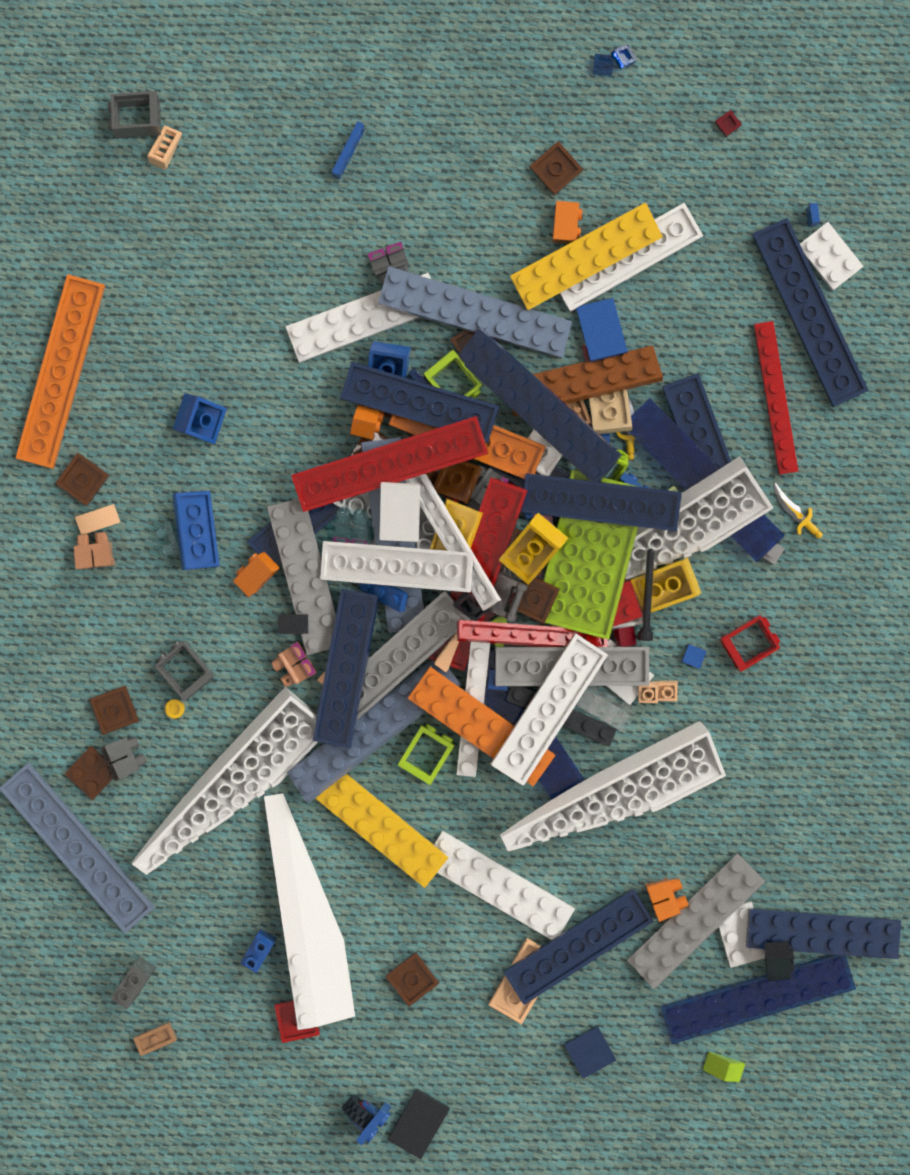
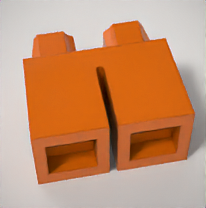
M664 878L654 883L645 884L659 922L680 914V910L689 906L685 895L677 898L674 896L673 892L683 889L679 878L670 880Z

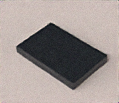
M416 1088L390 1133L388 1141L422 1159L450 1107Z

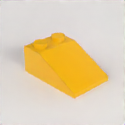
M537 513L501 556L499 561L529 585L562 547L568 537Z
M688 557L653 570L651 613L691 599L702 593ZM645 574L631 579L642 611L644 606Z

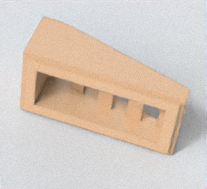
M164 125L161 135L158 136L148 154L149 163L166 170L182 136V132ZM165 135H170L174 137V139H169L165 137ZM164 141V142L170 144V146H167V145L163 144L162 142ZM159 148H160V149H163V150H165V151H167V152H166V153L161 152V151H159Z
M457 632L434 662L436 666L445 672L450 667L459 643L457 641Z

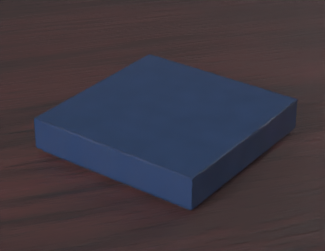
M598 1025L564 1043L583 1079L616 1061Z

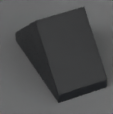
M472 591L463 592L453 602L455 608L473 621H477L489 611V608L484 611L482 610Z
M308 614L278 615L279 634H309Z

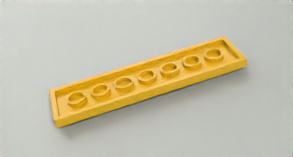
M645 202L510 275V278L526 309L529 310L661 239L663 236Z
M348 774L344 775L315 798L424 888L449 858Z

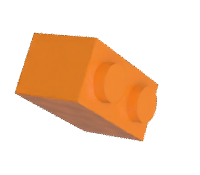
M556 201L552 243L569 244L580 238L581 228H577L578 220L582 219V209H579L578 202Z
M358 405L353 417L350 434L373 440L375 432L379 433L385 413Z
M265 552L259 555L257 553L252 555L248 560L249 564L246 567H241L236 572L237 577L233 582L248 597L256 594L280 569Z

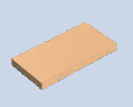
M526 938L511 965L532 953L541 945ZM504 976L488 1005L522 1025L537 997L523 1005L510 982Z

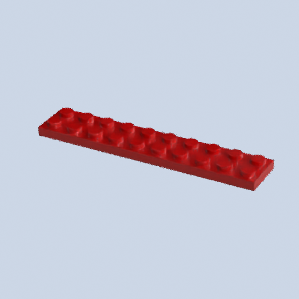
M474 416L292 474L291 477L302 510L305 512L381 488V482L398 483L489 453L478 418Z
M491 477L479 512H482L483 515L470 549L494 587L502 565L499 559L508 548L528 490ZM451 591L450 596L455 600L463 592ZM483 615L481 618H479L477 621H482L484 615ZM451 638L431 654L428 659L435 661ZM459 641L450 667L465 671L469 660L471 642Z

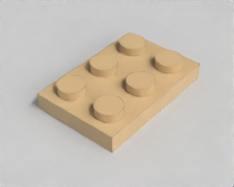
M627 390L589 398L592 426L598 434L632 430Z

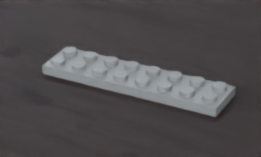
M299 498L267 506L295 613L308 614L309 634H301L306 654L310 655L329 650L336 613L327 580H320L322 561L309 512H303Z
M446 590L368 659L356 720L457 632L458 620H471L453 606L455 600Z
M495 647V686H541L565 647ZM597 647L608 654L588 686H649V647Z
M737 854L688 901V907L680 910V914L671 917L628 959V962L653 989H656L738 910L765 881Z

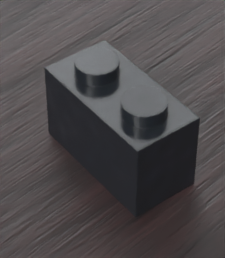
M788 941L764 943L768 981L791 979V971H794L793 948L789 949Z

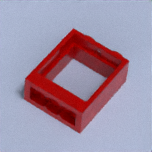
M757 615L718 638L739 672L744 671L780 649V640L775 633H771L768 628L770 623L765 616ZM757 623L769 642L770 647L744 662L730 638Z

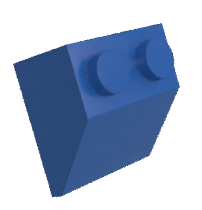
M373 341L369 351L368 367L407 378L411 347Z
M184 393L172 430L215 444L227 408L201 397Z

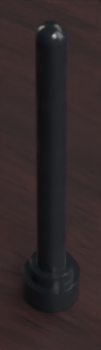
M652 548L647 550L643 623L640 631H638V640L653 641L654 633L652 628H650L655 553Z

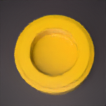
M178 699L170 700L165 705V713L170 718L176 719L184 714L185 706Z

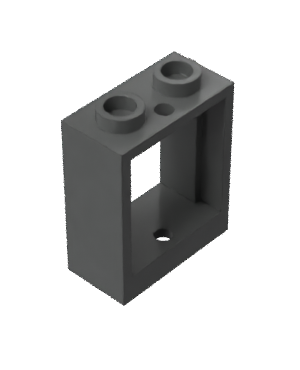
M157 91L111 94V102H108L111 119H109L108 123L109 129L113 131L115 138L161 135L160 98ZM150 106V124L120 126V107Z
M179 640L171 647L172 651L168 655L164 653L156 660L158 663L154 667L183 701H187L216 675L187 641L181 643ZM183 649H186L205 672L186 690L182 688L164 667Z
M140 957L130 968L111 999L125 1009H128L157 967Z

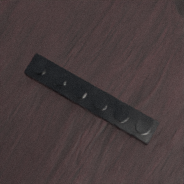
M510 686L504 701L525 710L536 692L523 686ZM574 709L562 725V727L607 747H610L617 731L616 728Z

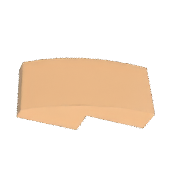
M114 504L75 517L81 535L120 522Z
M678 681L649 682V686H639V703L677 701Z

